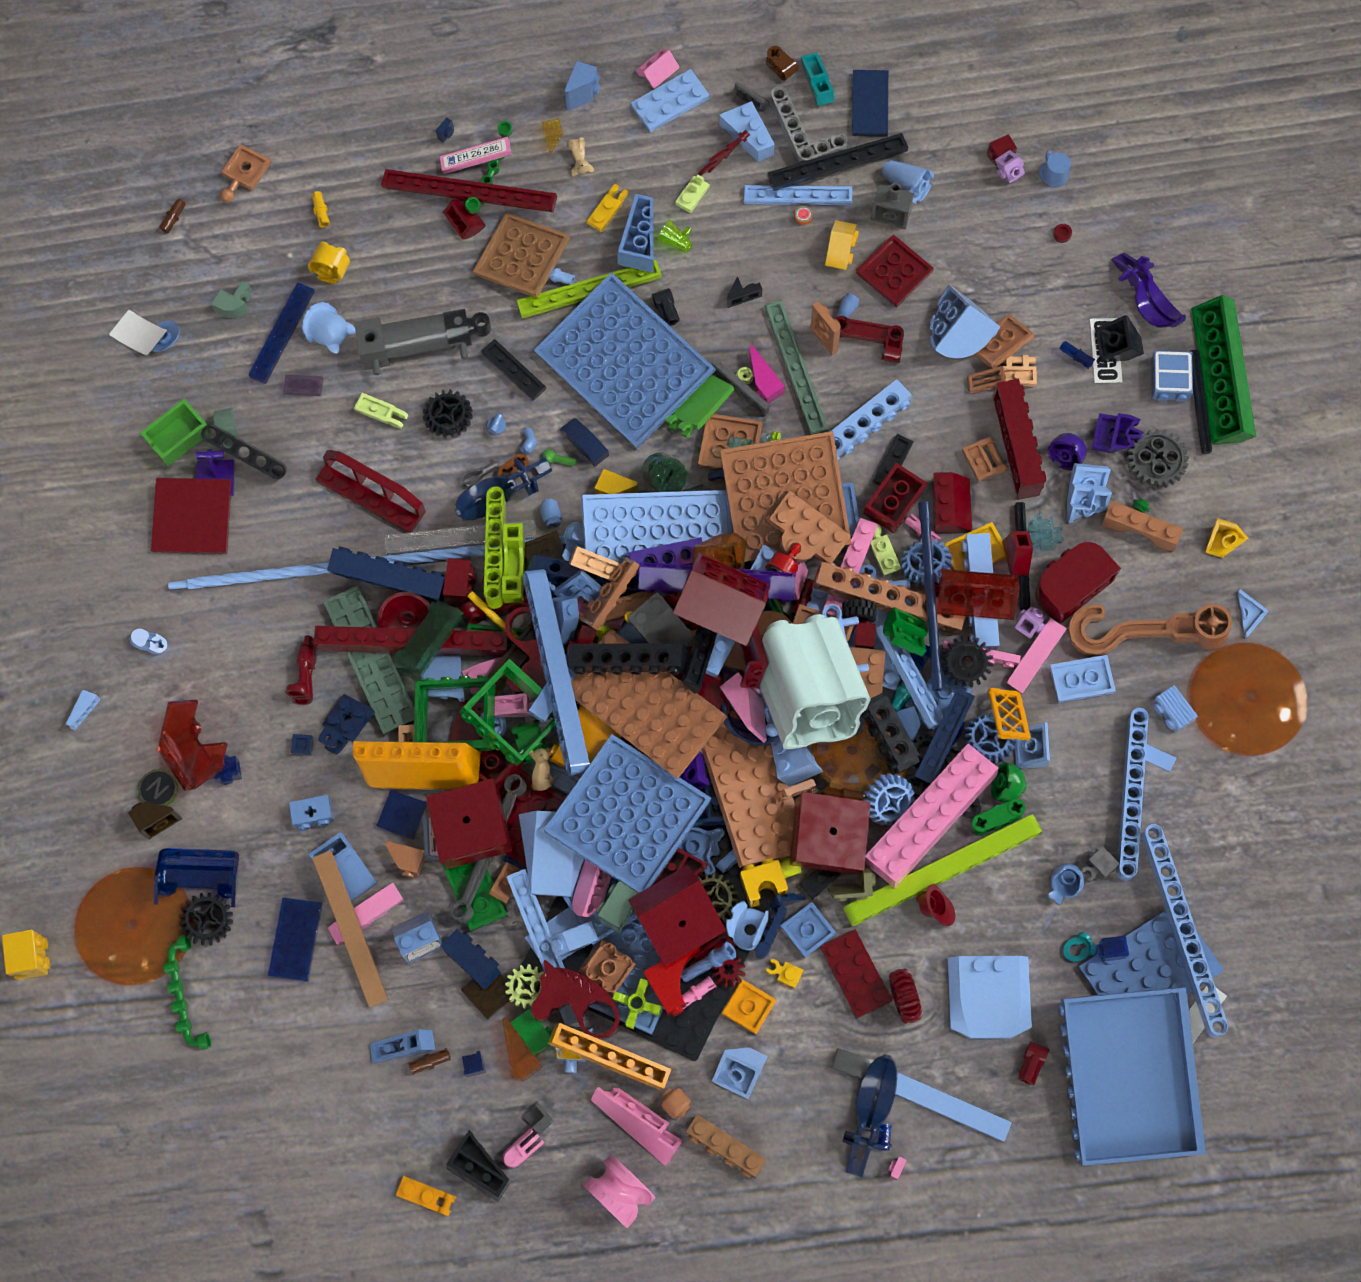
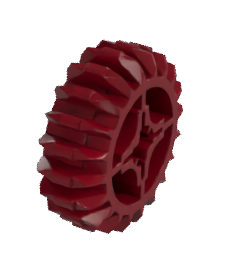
M905 968L890 972L891 992L901 1021L906 1024L920 1020L922 1017L920 999L910 971Z

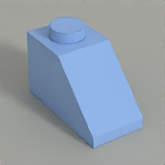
M591 921L549 938L555 958L570 954L598 941Z

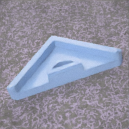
M1240 589L1237 595L1243 634L1247 638L1269 611Z

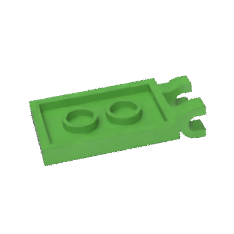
M711 375L672 415L665 419V422L669 423V429L675 431L678 427L682 431V436L688 438L694 428L699 430L734 391L733 386Z

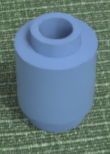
M553 499L542 501L539 508L547 528L561 525L562 516L558 502Z

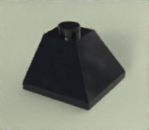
M1127 315L1095 328L1100 361L1102 363L1128 361L1144 354L1141 336Z

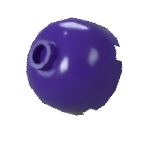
M1063 433L1052 440L1048 446V455L1053 462L1057 461L1062 464L1059 466L1060 468L1072 471L1074 463H1083L1087 450L1084 441L1079 436L1072 433Z

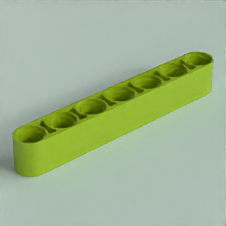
M491 487L487 491L484 595L487 605L492 609L501 607L504 602L502 597V576L504 574L503 524H506V501L503 490L500 487Z

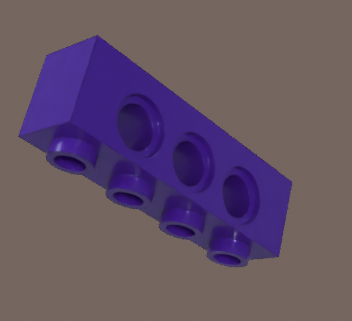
M702 537L628 552L624 553L625 558L627 557L640 565L646 557L651 560V563H664L662 556L666 553L669 556L667 564L684 565L689 563V565H694L698 554L705 555ZM682 550L687 552L685 560L680 556ZM639 568L635 578H639Z

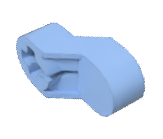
M143 629L134 630L129 638L130 643L134 647L155 655H160L167 648V641L162 636Z

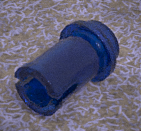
M882 1124L879 1126V1137L876 1143L886 1147L882 1151H890V1147H892V1144H890L892 1125Z

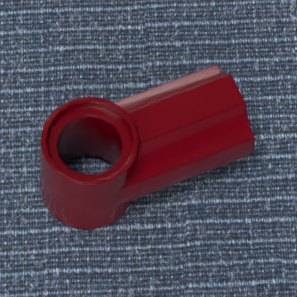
M1030 1041L1024 1055L1025 1060L1018 1079L1034 1086L1050 1049Z

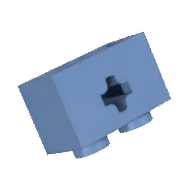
M328 795L289 802L292 825L299 831L308 830L310 826L318 825V827L328 826L330 822H334L332 803ZM314 810L313 817H310L311 811Z

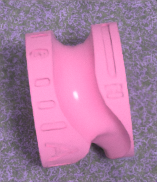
M610 1154L603 1162L605 1165L603 1176L600 1178L590 1176L583 1186L628 1229L636 1220L638 1213L637 1205L643 1204L648 1206L656 1197L619 1160Z

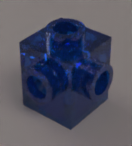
M228 755L219 756L216 760H212L213 767H210L211 776L218 783L228 785L232 784L235 780L242 779L240 761L236 756L229 757Z

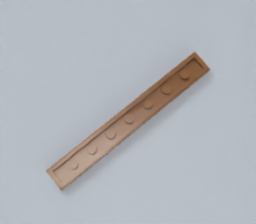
M332 850L312 857L368 1006L371 1007L389 1000Z

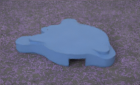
M692 827L679 846L685 852L708 863V868L704 871L708 876L715 873V867L710 858L720 855L718 842L724 837V830L716 828L707 831Z

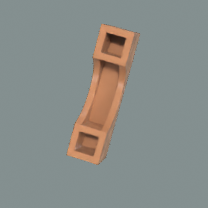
M1111 501L1101 524L1118 532L1133 531L1149 538L1155 546L1173 552L1183 531V528L1114 501Z

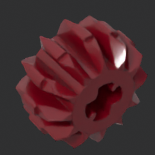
M740 957L735 961L729 959L723 962V965L720 967H712L713 970L717 971L712 976L713 978L719 977L716 981L718 985L724 981V988H727L728 982H731V986L734 988L735 980L740 984L742 983L739 976L745 977L746 973L740 971L745 968V964L738 965L741 961ZM726 967H728V969L729 967L733 968L732 975H730V973H728V975L725 974Z

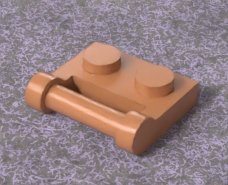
M992 436L962 448V452L978 483L997 474L1005 473L1009 469L1007 464L1003 463L994 445L995 441ZM983 447L988 448L997 467L993 468Z

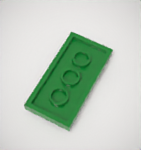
M475 862L447 869L442 864L457 901L461 900ZM488 869L471 904L474 913L471 920L467 922L471 932L508 916L501 900L489 894L494 883ZM466 906L461 907L463 915L467 911Z

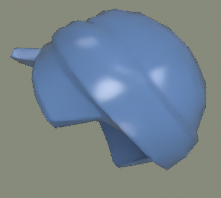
M1062 864L1056 867L1051 875L1052 892L1048 894V898L1055 899V903L1060 905L1063 897H1076L1084 886L1082 871L1073 864Z

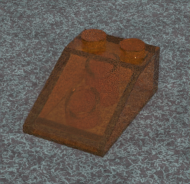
M737 533L714 536L694 545L692 565H694L698 554L701 553L730 567L744 569L747 541Z

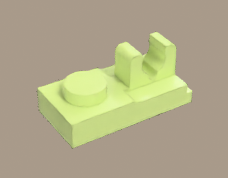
M700 175L693 176L676 200V206L692 213L710 187V184L705 182L704 178Z

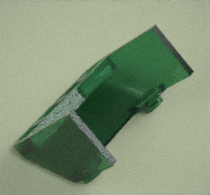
M439 600L436 603L432 602L427 609L429 613L405 648L403 650L399 649L395 655L396 669L413 681H423L424 673L458 624L463 627V611Z

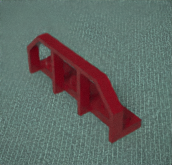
M326 451L323 456L325 466L317 476L316 482L410 535L412 534L426 512L423 503L402 485L341 451ZM338 461L352 469L356 481L331 467L333 463ZM366 478L379 484L385 497L362 485ZM394 493L413 507L416 514L392 502L391 499Z

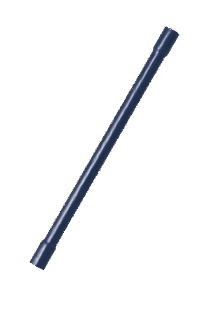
M920 502L918 503L921 523L930 644L932 691H942L944 688L940 661L930 528V503Z

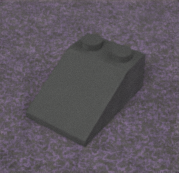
M658 592L627 617L630 624L647 643H683L687 647L695 638L680 618L673 614L672 608ZM665 657L662 661L666 662L668 657Z

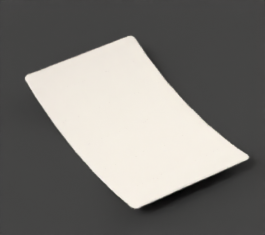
M128 310L109 335L128 347L148 355L167 330Z

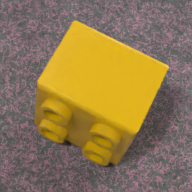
M769 858L762 861V865L755 867L754 864L743 867V871H741L740 881L749 908L760 905L759 899L761 898L759 892L762 889H771L775 895L780 894L781 897H784V894L788 891L779 860Z
M34 930L2 935L5 973L7 975H16L14 979L18 981L48 975V969H50L51 965L49 957H46L45 950L48 949L46 937L44 938Z

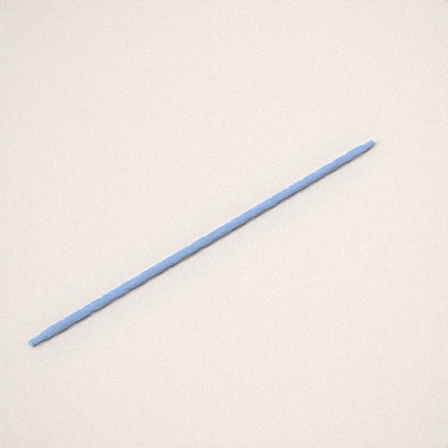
M564 535L559 536L563 547L566 546ZM485 545L380 557L386 558L392 564H394V561H399L406 565L448 560V558L459 559L470 556H485ZM329 562L316 563L309 566L299 565L280 569L228 573L221 576L196 577L184 581L168 582L169 590L180 588L197 589L235 583L284 579L295 576L330 573L327 571Z

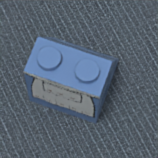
M429 911L392 928L395 942L402 957L408 964L441 949L440 945L443 942Z

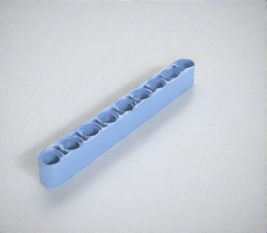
M1143 708L1134 709L1127 721L1117 861L1120 864L1116 869L1117 876L1122 881L1131 880L1138 870L1148 731V713ZM1134 715L1140 716L1142 722L1135 721ZM1132 734H1138L1141 737V741L1134 740ZM1131 753H1137L1140 759H1133ZM1129 772H1136L1138 774V778H1132ZM1129 790L1135 791L1136 794H1137V797H1136V798L1130 797L1129 794H1128V791H1129ZM1127 809H1132L1135 812L1136 816H1129L1127 814ZM1125 829H1132L1134 836H1128ZM1124 848H1130L1133 851V855L1125 854ZM1129 867L1131 875H1126L1122 868Z

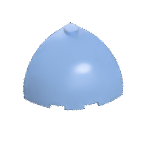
M948 285L937 303L939 308L936 315H932L930 329H932V335L930 336V342L937 352L946 357L964 358L984 348L992 337L997 334L1000 326L971 300Z

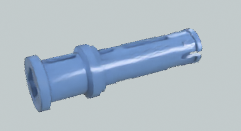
M726 942L721 948L711 950L707 957L684 969L682 973L684 975L681 978L685 982H689L712 967H720L723 965V962L729 959L733 960L736 958L734 947L731 943Z

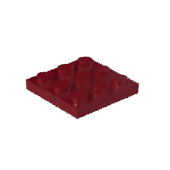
M893 234L856 270V274L897 308L934 271V268Z

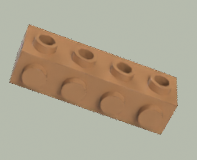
M698 1114L686 1131V1134L689 1135L688 1140L696 1145L701 1143L706 1146L705 1151L713 1156L718 1154L723 1157L722 1162L732 1168L735 1165L741 1169L740 1173L748 1179L751 1177L756 1179L767 1160Z

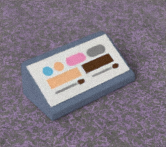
M424 817V855L427 859H439L431 818Z

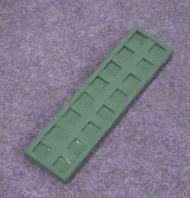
M358 586L323 601L334 626L377 628ZM346 652L369 704L375 711L374 715L384 736L398 730L399 725L413 723L415 708L390 654Z

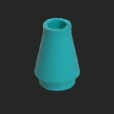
M903 682L900 686H897L891 703L897 712L912 698Z

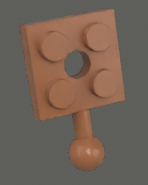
M240 144L221 171L224 177L232 180L230 186L221 191V200L225 203L232 202L235 197L234 192L239 184L253 191L271 165V160ZM244 165H251L249 170H242Z

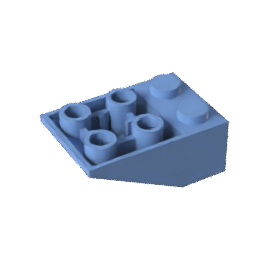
M342 832L308 854L313 861L312 857L332 850L351 902L377 884Z

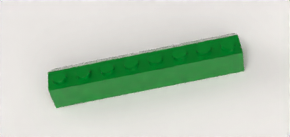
M1220 295L1191 308L1197 350L1200 353L1211 440L1214 445L1241 443L1257 437L1235 300Z

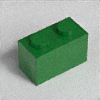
M530 1008L510 1022L535 1057L551 1046L547 1044L552 1033L551 1029L548 1026L544 1028L541 1022L533 1017Z

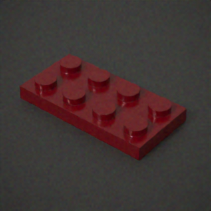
M856 929L820 946L856 1019L893 1001Z

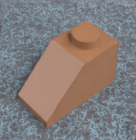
M386 841L385 845L397 867L403 873L402 875L408 878L420 877L426 858L424 850Z

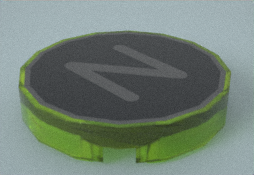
M161 769L152 770L145 774L138 787L139 796L143 802L164 806L170 805L178 793V783L175 777L168 771Z

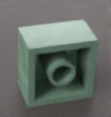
M621 881L617 885L613 884L608 891V900L606 902L602 901L597 910L599 922L620 934L634 912L628 900L639 893Z

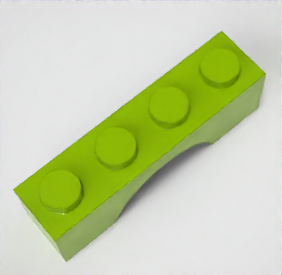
M523 523L503 524L504 574L502 576V597L504 603H523L525 531Z

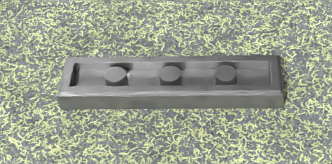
M717 358L711 362V365L716 370L714 373L723 381L732 385L735 392L763 416L769 413L770 405Z

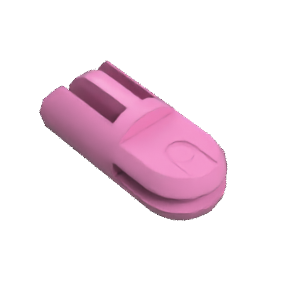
M532 1127L503 1153L502 1161L506 1167L515 1168L545 1143L542 1139L526 1152V1149L540 1137L536 1133L522 1146L520 1145L534 1131Z

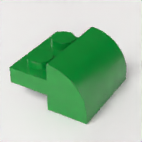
M893 607L886 617L883 635L889 637L893 645L900 646L910 653L923 656L926 652L924 637L928 634L925 621Z

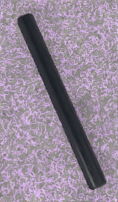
M1190 350L1192 352L1193 393L1201 453L1210 454L1212 452V443L1199 350Z
M1017 502L1014 506L1016 531H1027L1025 503ZM1029 574L1027 576H1018L1019 605L1022 611L1023 609L1027 611L1031 607Z

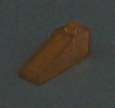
M505 1016L502 1020L509 1064L512 1067L510 1072L516 1080L520 1078L524 1082L543 1067Z

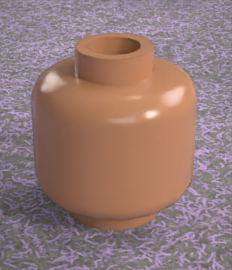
M669 1088L661 1096L664 1099L661 1107L671 1118L679 1117L681 1119L691 1109V1099L680 1088H676L673 1091Z

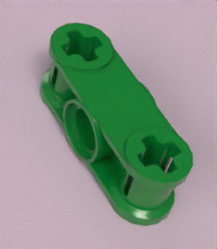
M1014 799L976 815L970 825L972 833L981 836L1020 819L1026 809L1025 803L1020 799ZM1013 806L1020 809L1018 813L1016 810L1012 811ZM977 822H979L980 824L983 823V828H981L980 826L977 827Z

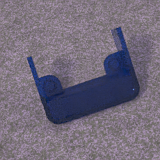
M165 848L160 850L154 874V905H158L160 895L171 896L177 891V888L217 889V894L225 899L231 898V907H235L238 888L239 853L232 850Z

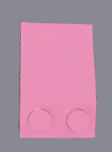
M738 672L721 685L720 688L746 727L764 743L767 741L764 701L759 695L762 692L758 687L753 689L741 688L740 682L743 676Z

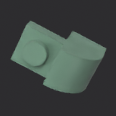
M242 281L234 295L220 289L211 303L214 311L226 318L232 319L245 315L249 310L246 302L252 296L250 285Z
M233 407L214 411V424L239 438ZM228 437L223 439L224 446L230 448L233 444L232 440Z

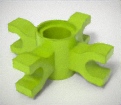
M640 978L637 991L631 996L619 992L614 993V1002L629 1007L630 1013L625 1024L628 1028L634 1029L638 1014L644 1011L657 1016L660 1015L661 1006L648 1003L645 1000L644 995L649 984L648 980ZM635 999H640L643 1002V1005L638 1009L631 1006L632 1001Z

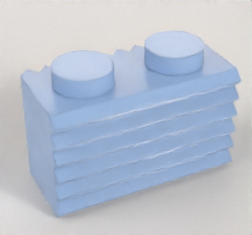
M1175 685L1158 695L1153 701L1156 712L1158 714L1162 713L1168 728L1174 729L1176 733L1198 717Z

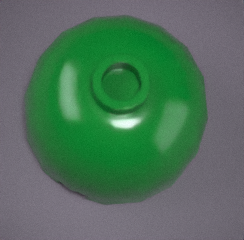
M1002 762L999 764L996 782L995 780L991 782L990 791L992 798L1004 802L1018 799L1027 788L1023 771L1011 763Z

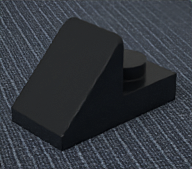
M737 276L727 296V307L730 308L762 297L761 284L751 283L742 288Z

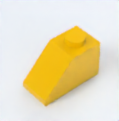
M603 469L594 489L595 495L637 493L639 487L638 482Z

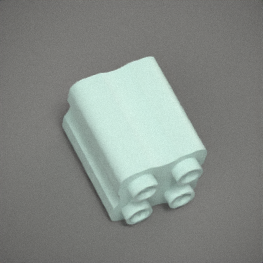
M817 614L807 618L803 624H789L786 620H779L770 624L762 639L769 664L761 681L760 688L783 748L795 749L818 742L840 741L855 735L860 725V715L867 709L870 696L838 619L834 617L825 618L824 615Z

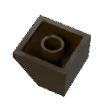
M149 802L137 803L128 812L138 831L148 840L182 820V817L172 807Z

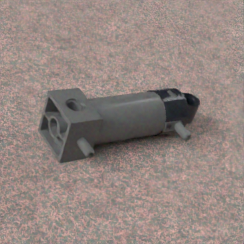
M465 309L386 324L381 323L380 317L354 322L359 356L364 370L373 369L374 375L381 373L380 368L390 366L389 359L447 348H459L461 359H467L466 346L472 345L471 336L476 334L477 336L484 337L491 331L490 319L486 313L478 312L472 318H469ZM479 323H485L483 326H477Z

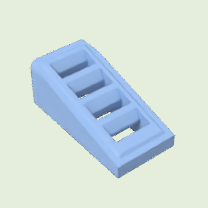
M81 691L66 725L75 731L99 703L100 698L88 691Z

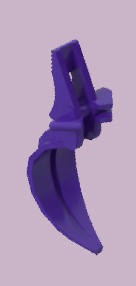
M1122 253L1111 259L1122 272L1118 280L1122 282L1128 279L1130 285L1134 286L1137 310L1149 324L1158 328H1172L1179 326L1186 320L1185 314L1182 315L1154 283L1153 275L1149 271V269L1154 267V263L1150 262L1149 257L1141 256L1136 260L1128 254Z

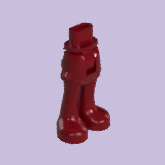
M309 635L304 636V642L300 644L296 657L298 680L296 683L286 686L285 690L287 695L292 696V702L298 705H308L313 701L312 672L315 670L316 648L313 644L314 639Z

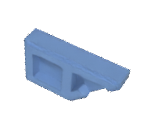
M916 705L896 712L912 742H914L922 725Z

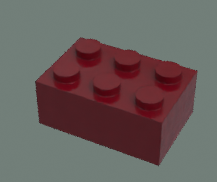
M895 463L865 506L863 514L895 534L925 491L928 483L903 466Z

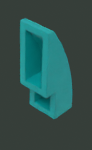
M818 52L801 56L802 65L817 106L835 102L834 90Z

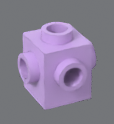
M1011 150L995 159L998 167L997 173L1001 179L1011 183L1025 174L1022 159Z
M1031 606L1027 611L1023 609L1017 618L1019 622L1015 628L1031 639L1036 633L1040 634L1046 625L1044 621L1047 616L1040 609Z

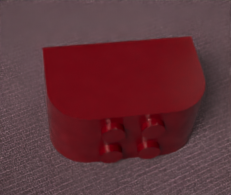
M1083 542L1071 550L1069 548L1060 555L1061 558L1059 560H1052L1046 566L1047 569L1040 578L1035 592L1036 601L1043 611L1059 624L1063 623L1113 583L1121 570L1120 566L1096 543Z

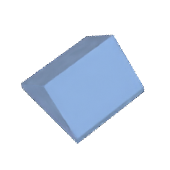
M1046 722L1028 726L1031 736L1029 741L1017 739L1015 743L1016 766L1019 768L1047 767L1050 761L1048 725ZM1021 728L1016 729L1018 732H1022Z

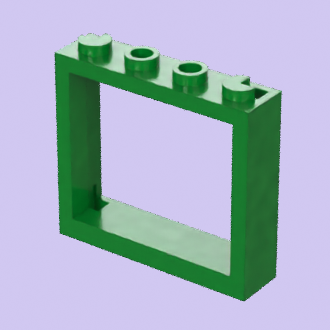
M509 659L467 702L459 713L465 722L471 723L476 728L479 735L486 737L491 742L493 748L498 751L500 750L511 764L518 766L556 725L553 711L549 715L553 720L519 754L471 709L503 674L535 701L542 688Z
M477 675V678L459 676V679L441 677V680L426 678L423 681H415L414 742L466 743L478 751L494 750L491 742L486 737H483V740L427 742L428 690L480 688L490 680L489 676ZM495 684L484 694V721L493 730L495 725Z

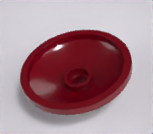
M401 591L392 594L383 602L378 613L379 628L434 629L435 613L429 601L422 595ZM406 614H410L412 619L408 620Z

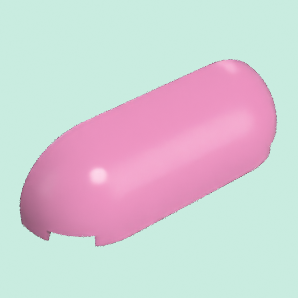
M586 859L572 901L575 914L582 917H590L598 910L600 904L605 899L611 879L609 874Z

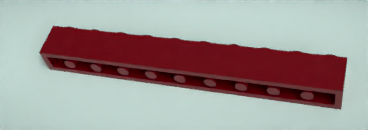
M315 626L313 644L317 651L503 657L509 650L510 638L506 632Z

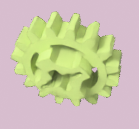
M528 964L527 969H524L522 965H520V971L513 969L514 975L507 976L511 981L505 983V986L510 988L505 991L506 994L512 995L509 1000L511 1002L516 1000L515 1005L519 1007L522 1004L524 1009L529 1004L532 1006L541 991L539 977L544 973H538L539 968L537 966L532 970L530 964ZM532 974L531 977H524L523 975ZM518 980V987L514 991L515 982ZM522 981L530 985L532 993L525 989ZM540 983V990L537 994L536 987ZM524 996H528L532 999L525 1000L521 998H523Z

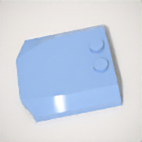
M956 956L947 958L951 1030L957 1031L969 1039H1011L1032 1028L1028 957Z

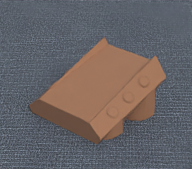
M601 940L595 945L580 966L578 972L599 984L613 996L636 965V962L617 950L611 943Z

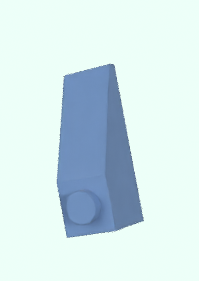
M559 596L552 598L564 653H566L569 640L574 641L579 619L578 602L576 597Z
M418 1029L370 1043L372 1063L419 1055L435 1050L432 1030Z

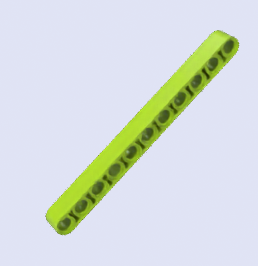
M1033 814L907 875L896 888L889 884L874 891L873 896H867V899L856 900L848 904L843 910L851 926H856L927 890L929 885H939L1037 837L1043 831Z

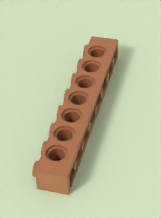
M829 561L822 562L818 566L812 588L848 600H869L877 605L876 609L888 613L893 607H896L924 620L926 625H928L927 612L923 609V605L927 606L926 594L924 592H914L908 590L903 585L895 586L887 580H877L869 574H859L848 567L840 568ZM832 576H837L840 582H835ZM850 581L855 582L858 588H853ZM868 587L873 588L876 594H871ZM886 594H892L894 600L888 599ZM936 597L938 629L957 635L962 630L967 609L958 603L944 602V599ZM905 599L910 600L912 606H908L905 603ZM941 611H945L948 618L943 617Z

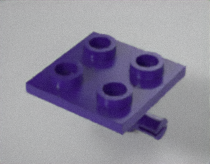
M208 449L203 452L197 451V460H208L197 461L196 479H231V496H234L235 460H216V458L224 459L223 450L213 451Z

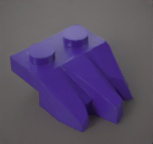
M1099 413L1092 450L1114 453L1134 446V442L1131 440H1141L1144 434L1143 431L1134 428L1141 419L1128 414L1118 413L1117 416Z

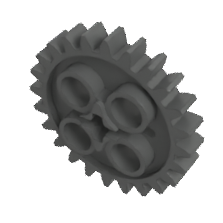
M1156 429L1154 434L1151 430H1148L1147 435L1144 433L1141 440H1134V446L1128 449L1127 454L1129 456L1126 461L1130 462L1128 468H1133L1131 475L1137 474L1136 480L1142 478V485L1149 482L1150 488L1153 484H1156L1157 489H1159L1161 484L1167 488L1168 482L1174 485L1175 480L1180 481L1181 475L1185 474V469L1188 467L1186 462L1189 457L1184 456L1187 454L1188 449H1182L1185 443L1179 444V437L1173 439V433L1168 436L1166 435V430L1160 434L1159 430ZM1153 444L1160 445L1161 449L1155 448ZM1140 456L1147 457L1148 461H1143ZM1167 457H1173L1175 461H1170ZM1154 469H1160L1162 473H1156Z

